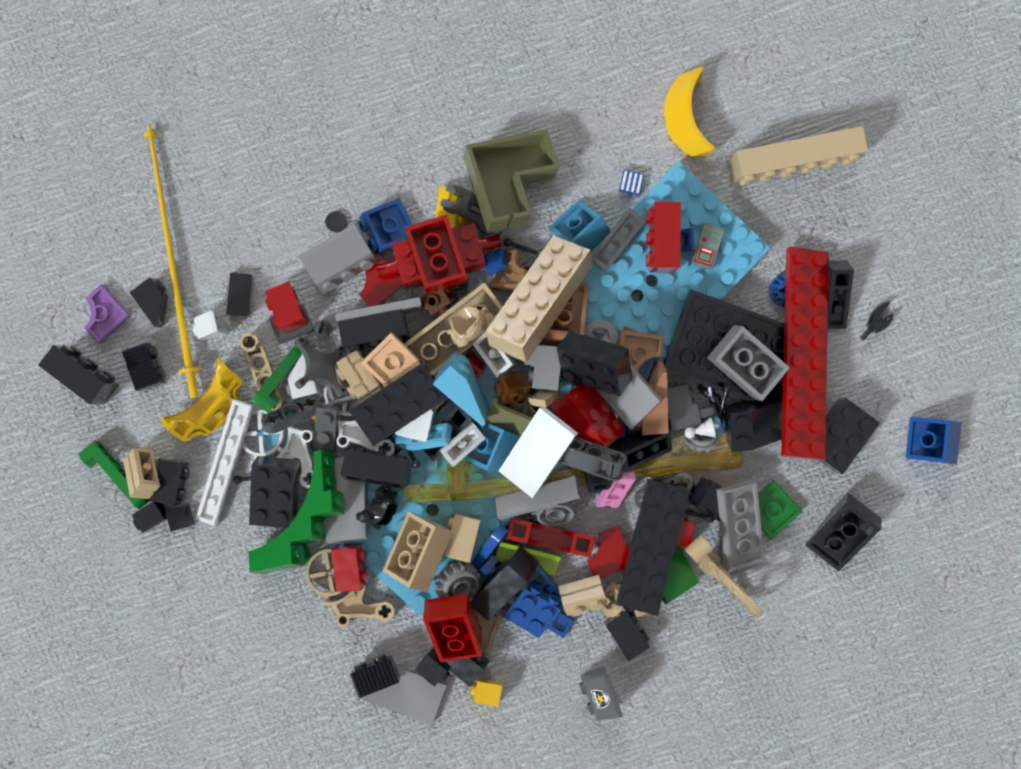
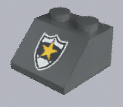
M604 666L580 675L582 682L579 683L583 695L587 694L590 702H587V706L591 715L595 714L597 720L623 717Z

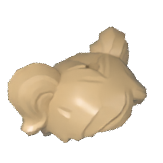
M467 306L461 312L452 316L450 320L451 329L447 330V334H451V340L456 347H466L468 341L476 339L484 330H487L495 317L487 311L486 307L479 310L474 306Z

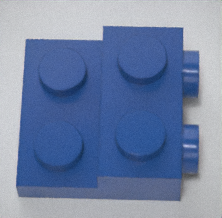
M400 198L363 212L358 221L360 230L363 233L366 232L369 237L368 246L370 250L376 251L377 255L392 250V243L408 240L405 227L413 225Z
M532 583L524 592L520 590L517 593L518 597L508 606L503 617L540 638L547 626H550L560 613L562 602L555 595L545 593L538 585Z

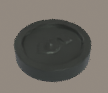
M333 211L327 215L325 223L330 231L337 233L345 229L347 220L341 212Z

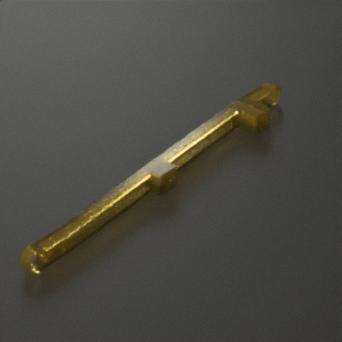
M740 452L699 453L653 459L628 472H634L635 479L676 474L678 472L728 470L742 467L743 458ZM458 462L454 467L447 463V483L406 486L404 488V500L407 502L474 500L505 496L523 490L508 478L469 482L468 462ZM576 468L551 472L544 484L576 476L579 486L587 485L583 471Z

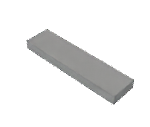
M572 476L544 484L533 498L524 491L495 498L497 518L503 520L579 499L581 496L578 478Z

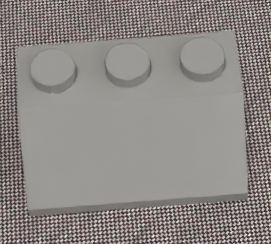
M355 224L299 255L301 262L323 294L334 290L336 286L353 279L357 274L369 270L378 263Z

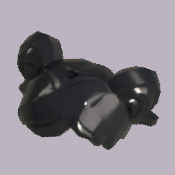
M388 486L378 487L375 491V498L368 504L367 510L363 509L361 512H358L356 519L361 523H370L376 530H380V525L389 524L397 511V492H393Z

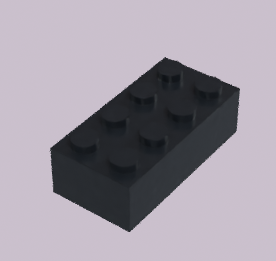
M422 358L352 404L349 408V413L374 447L446 400L447 396L433 385L435 376Z

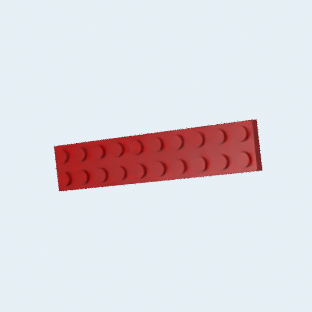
M791 246L786 249L783 362L790 368L783 375L781 457L822 461L825 460L828 329L826 262L829 261V252Z

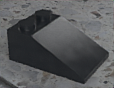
M783 397L764 399L763 401L752 400L725 403L726 442L731 452L754 450L782 440Z
M847 493L834 506L806 542L805 546L837 571H840L881 530L882 518L851 494Z

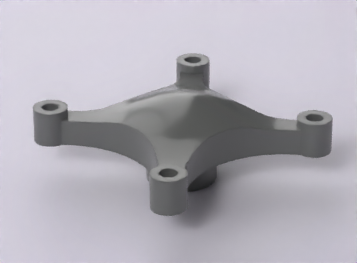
M304 337L296 339L294 345L300 349L305 358L306 370L304 376L295 382V387L301 389L307 382L320 381L330 386L338 397L343 396L347 389L345 386H341L337 380L335 363L337 357L345 353V348L339 346L332 353H323L310 348L306 344Z

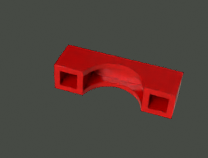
M511 518L507 539L591 558L595 536Z

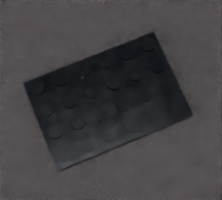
M689 289L663 365L666 372L722 392H724L723 386L730 384L732 389L728 394L747 401L757 400L745 392L707 357L734 325H738L747 329L779 359L784 361V323ZM783 377L765 399L783 397Z

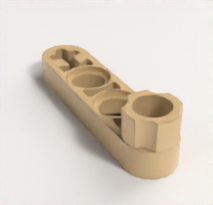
M245 333L242 335L239 343L245 352L259 391L262 387L261 380L266 376L270 377L274 371L261 337L256 334ZM250 338L255 340L253 347L247 345L250 342ZM261 350V352H262V353H256V354H254V355H252V356L250 355V353H254L255 351ZM257 357H262L265 360V365L261 369H257L254 366V360ZM279 385L275 387L276 393L273 394L280 399L276 403V408L273 407L271 410L272 412L282 408L284 405Z

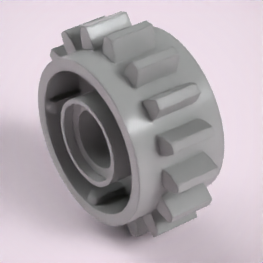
M577 499L532 511V515L535 520L546 526L564 525L574 518V514H577Z
M458 561L444 567L437 576V581L434 584L437 588L435 593L439 598L467 594L469 600H471L476 595L481 584L478 580L481 576L477 569L468 562L462 563Z

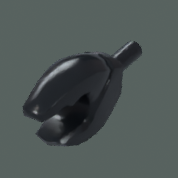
M889 301L880 304L871 312L866 324L868 329L860 337L862 341L871 332H882L891 324L894 316L893 313L885 319L881 318V313L890 304Z

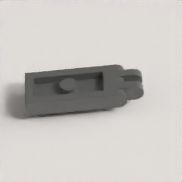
M321 404L316 406L314 450H323L330 453L336 452L339 407Z

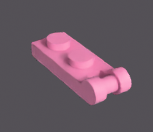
M623 472L621 480L613 481L610 489L602 490L600 495H596V507L607 505L610 508H618L635 481L634 472Z

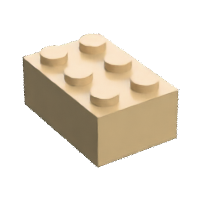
M408 511L383 568V572L408 588L428 592L453 531L425 516Z

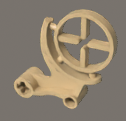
M701 535L684 549L699 564L698 567L706 575L708 573L711 574L722 586H726L757 619L764 614L744 589L721 566L720 562L722 560L712 551V546Z
M332 549L321 550L311 557L306 567L307 582L313 591L325 596V601H321V605L332 606L337 615V624L339 626L345 627L349 625L354 617L378 618L381 621H389L396 615V605L391 601L369 605L364 604L363 595L366 586L361 591H351L340 600L330 601V596L342 593L336 592L333 576H328L330 593L319 590L311 579L325 576L327 572L310 574L314 560L321 554L324 555L326 569H331L329 552ZM384 605L391 609L388 617L381 612L385 608ZM343 616L347 618L346 623H344L342 620Z

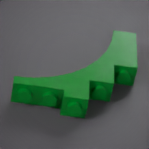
M323 450L314 451L311 484L302 507L287 529L277 538L260 548L248 551L249 573L267 574L304 566L305 552L303 545L324 540L325 526L323 519L345 514L343 493L337 492L335 489V460L333 453Z

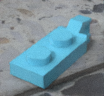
M449 423L432 425L428 439L425 442L397 436L395 443L402 450L407 449L408 451L449 446L453 427Z

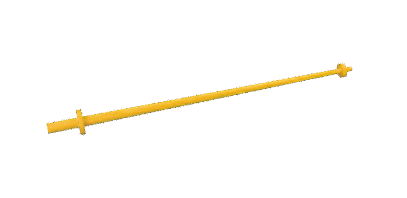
M148 125V132L144 133V138L149 139L185 364V369L179 370V374H186L190 398H197L199 395L195 373L201 372V367H194L154 145V138H157V132H152L151 126Z

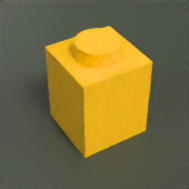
M478 677L477 683L474 682L471 687L470 695H474L473 702L499 707L503 681Z

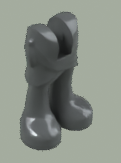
M448 184L446 192L457 196V200L454 203L453 201L442 199L440 205L450 214H457L471 220L482 234H490L486 232L481 213L469 209V204L479 208L473 192L455 184Z

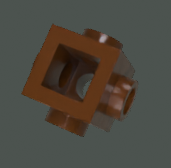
M451 287L427 295L424 294L420 297L423 308L430 315L439 314L441 316L450 309L449 306L458 301Z

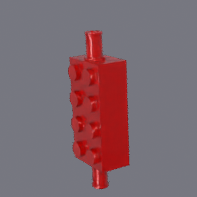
M475 223L451 228L466 274L485 269L484 251L502 247L499 234L482 239L478 237ZM404 240L392 243L395 254L394 261L375 265L378 277L381 278L397 273L401 277L404 290L423 285L409 241Z

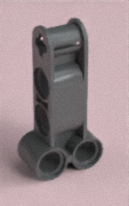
M575 437L559 460V463L611 481H618L623 477L622 467L626 463V456L619 451Z

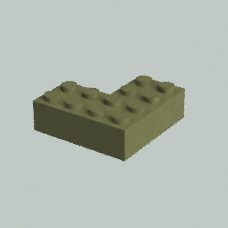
M547 129L466 145L463 159L486 232L504 230L507 225L509 228L528 224L532 212L523 185L554 179L560 167Z

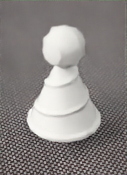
M710 417L695 429L692 427L686 428L685 436L688 439L694 438L696 434L716 438L715 429H718L719 425H714Z

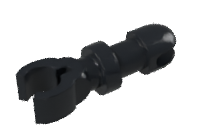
M699 384V391L709 398L710 404H714L717 408L716 411L719 412L721 405L720 394H716L715 390L711 387L705 389L702 384ZM725 407L723 410L722 417H726Z

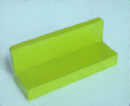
M501 540L495 555L499 559L498 562L503 563L521 544ZM521 545L539 561V564L548 574L556 576L559 561L562 558L561 554Z

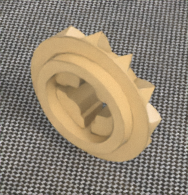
M616 583L608 585L604 590L608 604L603 605L601 610L605 616L610 618L620 616L621 611L625 610V607L616 605L612 598L616 597L615 600L617 599L620 585Z

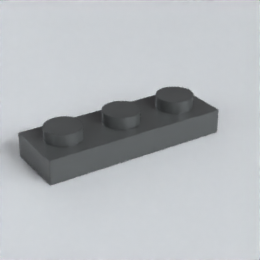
M629 208L591 256L592 262L607 272L646 220Z

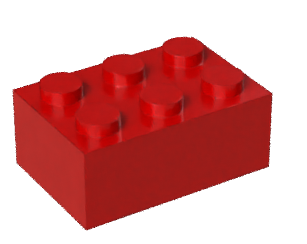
M654 202L651 208L648 209V212H646L645 218L646 224L649 225L648 233L645 236V245L649 246L648 254L645 256V267H649V273H675L680 268L681 202Z
M447 215L405 227L426 295L467 282L465 268Z
M579 384L551 405L559 419L578 433L577 438L608 447L626 431L621 421L616 418L608 403L603 400L595 388Z
M467 594L425 600L423 621L440 662L482 656V634Z

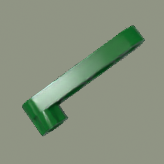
M294 345L251 400L267 413L273 409L280 399L272 391L302 354L298 347Z
M94 440L78 454L80 460L90 468L98 463L134 506L141 509L149 502V499L130 497L125 470L99 441Z

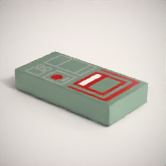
M707 223L703 224L691 261L692 265L712 270L725 229Z

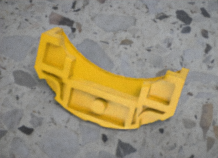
M703 66L680 74L671 85L664 103L667 133L674 145L676 144L689 158L709 156L715 151V146L709 143L699 131L692 113V95L694 87L702 83Z
M218 358L212 382L202 397L189 408L177 414L162 417L160 421L171 434L183 442L190 441L191 438L203 435V437L209 435L221 427L227 420L232 400L240 399L238 394L240 386H242V379Z

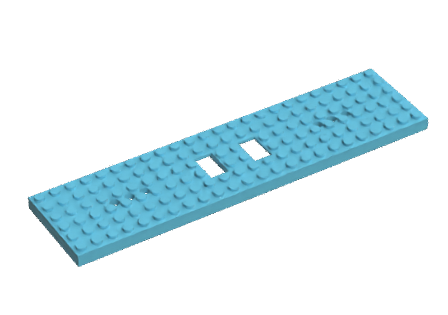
M680 161L666 173L632 210L645 219L646 212H648V209L651 208L654 202H681V230L694 229V251L704 223L725 229L712 270L692 265L691 261L694 252H681L680 268L675 273H649V267H645V256L649 251V246L645 245V236L648 233L649 225L645 222L607 272L592 262V268L581 282L589 283L585 328L597 320L609 322L617 333L616 345H619L621 330L664 336L660 357L662 361L665 359L689 289L721 300L770 249L756 233ZM600 244L591 252V256H592L593 253L596 251V249L600 246ZM649 275L657 278V284L653 287L646 283V277ZM634 290H639L643 294L641 301L635 302L632 299L631 293ZM604 330L600 334L594 332L592 333L594 334L596 339L600 340L602 337H604V333L606 332V330ZM485 363L484 373L477 380L490 411L496 397L494 385L498 378L487 363ZM517 364L513 371L522 370L527 372L531 371V367L528 365V368H522L521 364ZM560 376L558 393L559 397L562 398L577 386ZM450 399L435 415L432 425L440 424L457 404ZM406 449L402 450L398 455L406 456L412 464V460L409 454L407 453ZM423 449L412 451L416 460H419L421 465L419 468H413L412 466L407 490L389 487L398 494L396 497L398 507L391 522L387 525H380V530H376L368 523L369 539L343 542L344 544L362 543L363 549L366 551L365 564L419 616L424 612L425 600L438 598V595L435 593L437 588L434 584L441 570L447 565L460 560L444 557V552L428 592L408 588L384 573L383 568L408 511L425 516L445 528L448 527L449 519L454 517L455 513L480 518L470 560L471 563L498 525L501 524L505 527L511 521V518L503 520L497 518L495 498L523 491L508 478L487 471L464 459L454 467L450 465L444 456L434 462ZM558 462L553 471L550 473V475L544 482V484H546L560 470V468L564 464ZM460 473L466 474L468 476L467 484L459 485L456 482V476ZM369 484L367 486L368 504L375 498V491L382 485ZM444 489H451L454 496L451 500L447 501L442 498L441 493ZM428 505H437L439 513L435 516L429 515L427 512Z

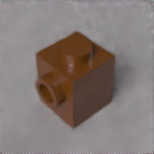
M522 370L499 374L494 385L495 394L503 404L526 400L531 388V384Z

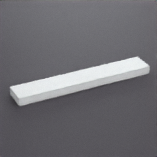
M238 399L232 400L196 520L214 526L218 525L255 405Z

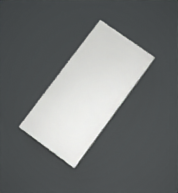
M541 406L499 469V472L533 498L578 433L547 408Z

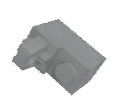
M538 345L527 363L525 362L524 364L534 367L533 371H529L528 381L532 384V389L558 391L560 363L557 347Z

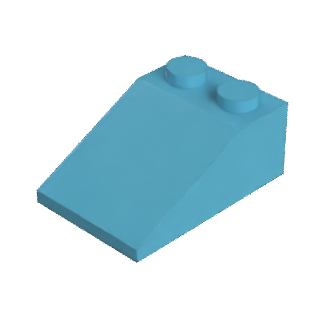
M454 352L438 369L433 385L483 427L486 424L489 412L488 403L472 365H470V361L464 355Z

